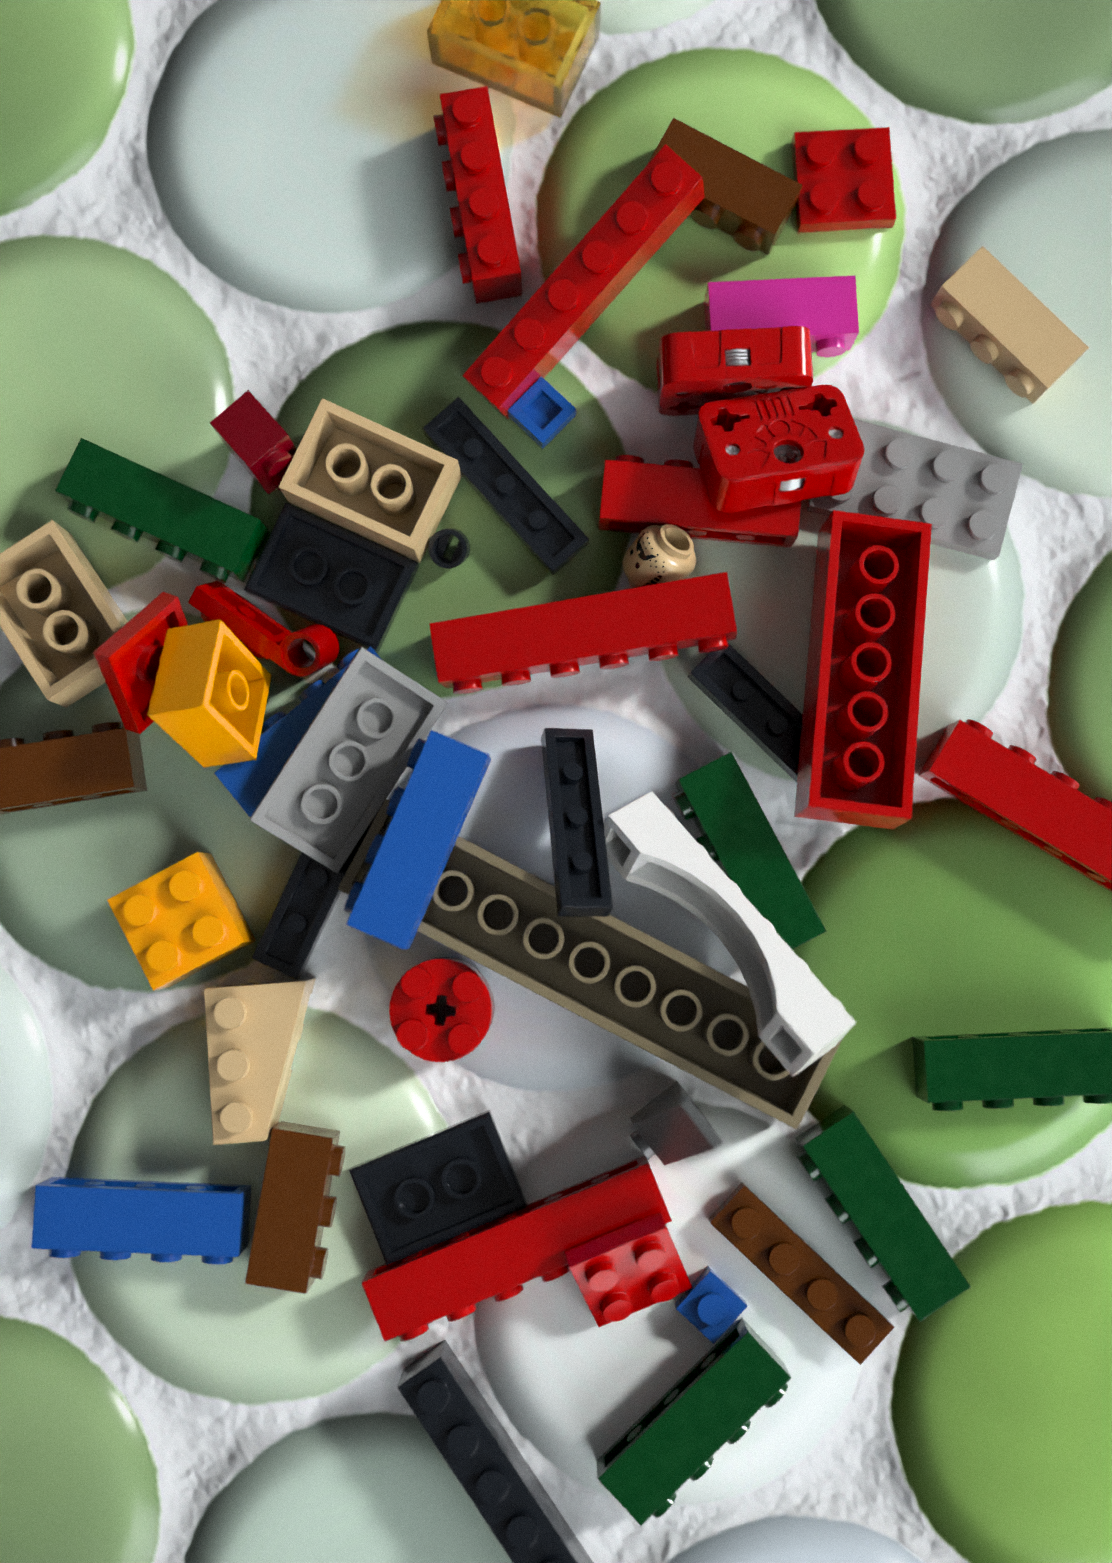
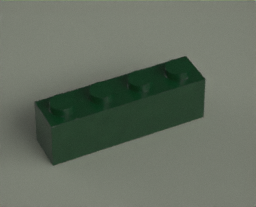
M83 438L80 439L55 489L58 494L69 502L67 510L78 517L92 523L95 522L97 516L113 523L111 530L116 534L135 543L139 542L141 536L157 543L154 550L179 563L183 562L185 556L201 563L199 571L223 583L227 582L229 576L244 583L269 532L260 519Z
M732 752L678 779L674 783L678 792L672 794V798L685 821L693 818L702 835L695 840L707 850L709 856L727 877L739 886L742 894L774 926L776 932L793 950L827 932Z
M1111 1027L912 1037L916 1097L927 1103H932V1110H963V1101H982L984 1108L1014 1107V1099L1033 1098V1105L1061 1106L1065 1104L1064 1097L1083 1096V1102L1090 1104L1112 1103Z
M843 1105L795 1138L803 1149V1152L796 1156L813 1182L819 1178L823 1179L832 1193L825 1198L826 1203L842 1226L848 1221L852 1223L860 1235V1238L853 1242L855 1247L871 1269L878 1264L889 1279L882 1287L900 1313L908 1308L918 1321L921 1322L971 1287L853 1110Z
M742 1318L596 1460L598 1480L640 1526L652 1515L655 1518L662 1516L674 1503L677 1496L675 1492L687 1480L696 1481L701 1478L711 1467L714 1461L713 1455L726 1442L731 1445L740 1440L751 1425L750 1419L763 1406L770 1408L784 1396L788 1389L786 1383L792 1378L785 1363Z

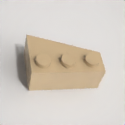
M316 978L224 985L204 989L213 1145L265 1141L271 1136L272 1128L280 1120L297 1044L302 1035L303 1021Z

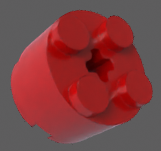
M453 957L433 958L419 963L406 971L396 984L389 1005L391 1026L399 1044L413 1055L431 1062L454 1061L474 1051L484 1039L494 1017V996L485 977L468 962ZM440 995L447 996V1004L456 1008V1013L448 1015L445 1022L438 1020V1013L431 1011L430 1008L431 1004L439 1001Z

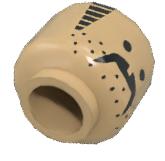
M672 524L650 525L644 529L625 552L622 562L630 586L636 588L687 579L693 572L696 564L694 544L690 536L684 530Z

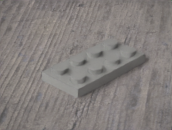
M854 419L864 444L865 452L853 488L848 493L842 495L811 498L807 511L829 516L833 510L930 523L932 524L931 544L990 560H995L1000 556L1023 466L1022 463Z
M360 647L254 810L250 821L338 874L384 800L388 797L406 769L409 756L416 741L419 738L423 740L426 738L448 702L368 650Z

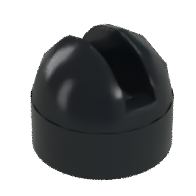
M442 529L431 537L428 546L429 555L432 561L442 568L450 569L463 564L469 556V540L458 529ZM453 536L459 539V542L450 560L444 556L451 545Z

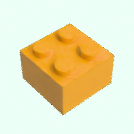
M221 619L167 629L163 651L159 658L155 686L149 702L148 716L204 768L256 760L272 675Z
M196 852L107 900L153 991L169 988L256 941L212 854Z

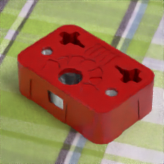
M804 326L675 332L666 334L659 339V354L656 360L659 413L665 416L698 415L700 408L712 401L811 387L814 381L810 329Z
M816 385L706 403L699 410L693 442V451L697 463L700 465L710 502L717 510L725 513L848 493L854 486L865 452L864 444L846 399L841 390L832 385Z

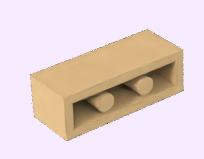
M984 246L940 287L930 304L935 309L937 318L945 327L959 332L970 343L972 352L979 360L987 364L991 363L1005 377V382L1010 390L1020 397H1026L1032 404L1089 348Z

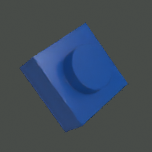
M541 376L508 409V417L544 449L576 416L577 409Z
M709 1266L693 1282L692 1289L685 1291L675 1302L676 1309L713 1344L748 1307L746 1301Z

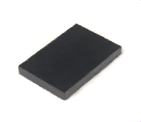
M285 503L244 590L252 596L309 622L324 625L334 633L369 648L371 646L375 652L379 653L419 568V564L408 557Z
M490 1110L355 1165L349 1170L386 1265L516 1212L528 1205Z

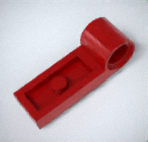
M218 580L196 586L187 602L201 612L200 616L205 622L221 619L253 656L267 660L271 659L292 675L299 677L308 676L331 665L338 656V639L328 627L313 624L295 632H290ZM304 639L309 641L315 649L314 661L309 659L303 650Z

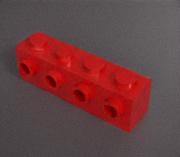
M488 86L439 94L442 114L433 115L438 147L448 145L450 160L441 161L446 192L456 191L458 206L450 207L449 209L454 237H464L466 253L458 254L463 284L472 283L476 304L523 296L521 268Z

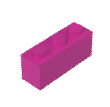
M856 276L708 282L704 298L705 331L804 326L810 329L811 352H816V355L819 357L842 355L845 351L852 348L859 334Z

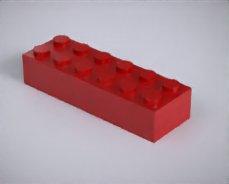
M833 510L818 531L794 817L885 829H895L911 820L932 524Z

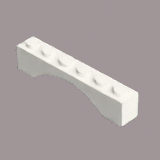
M651 791L608 815L604 823L607 858L625 880L648 887L680 904L698 917L720 939L736 961L748 985L756 1012L758 1037L792 1077L835 1047L856 1022L846 1012L842 1003L833 997L810 971L807 963L793 952L776 932L774 926L742 894L739 886L727 877L709 856L707 850L700 843H697L683 827L673 811L666 807Z

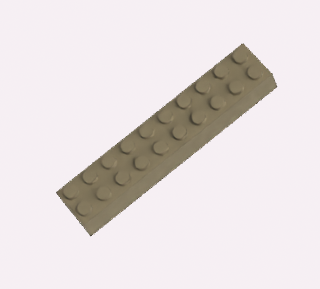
M384 800L338 890L349 895L356 882L364 884L372 866L365 862L370 845L377 834L385 836L393 818L386 814L390 800ZM459 836L418 928V932L796 1130L842 1041L841 1039L835 1047L792 1077L758 1037L756 1012L749 988L746 985L611 915L609 917L558 916L554 885Z

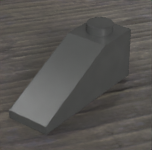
M677 1080L630 1117L632 1125L636 1129L630 1134L633 1142L648 1160L656 1154L664 1166L713 1150L723 1143L708 1119Z

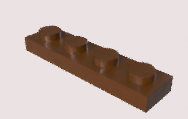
M743 1182L708 1218L710 1224L859 1365L868 1358L893 1330V1324Z

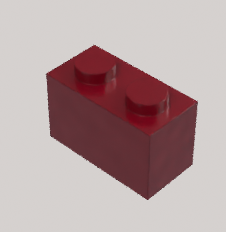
M247 390L213 419L210 424L233 456L265 492L270 495L276 488L280 490L279 485L297 449L286 431L252 393Z

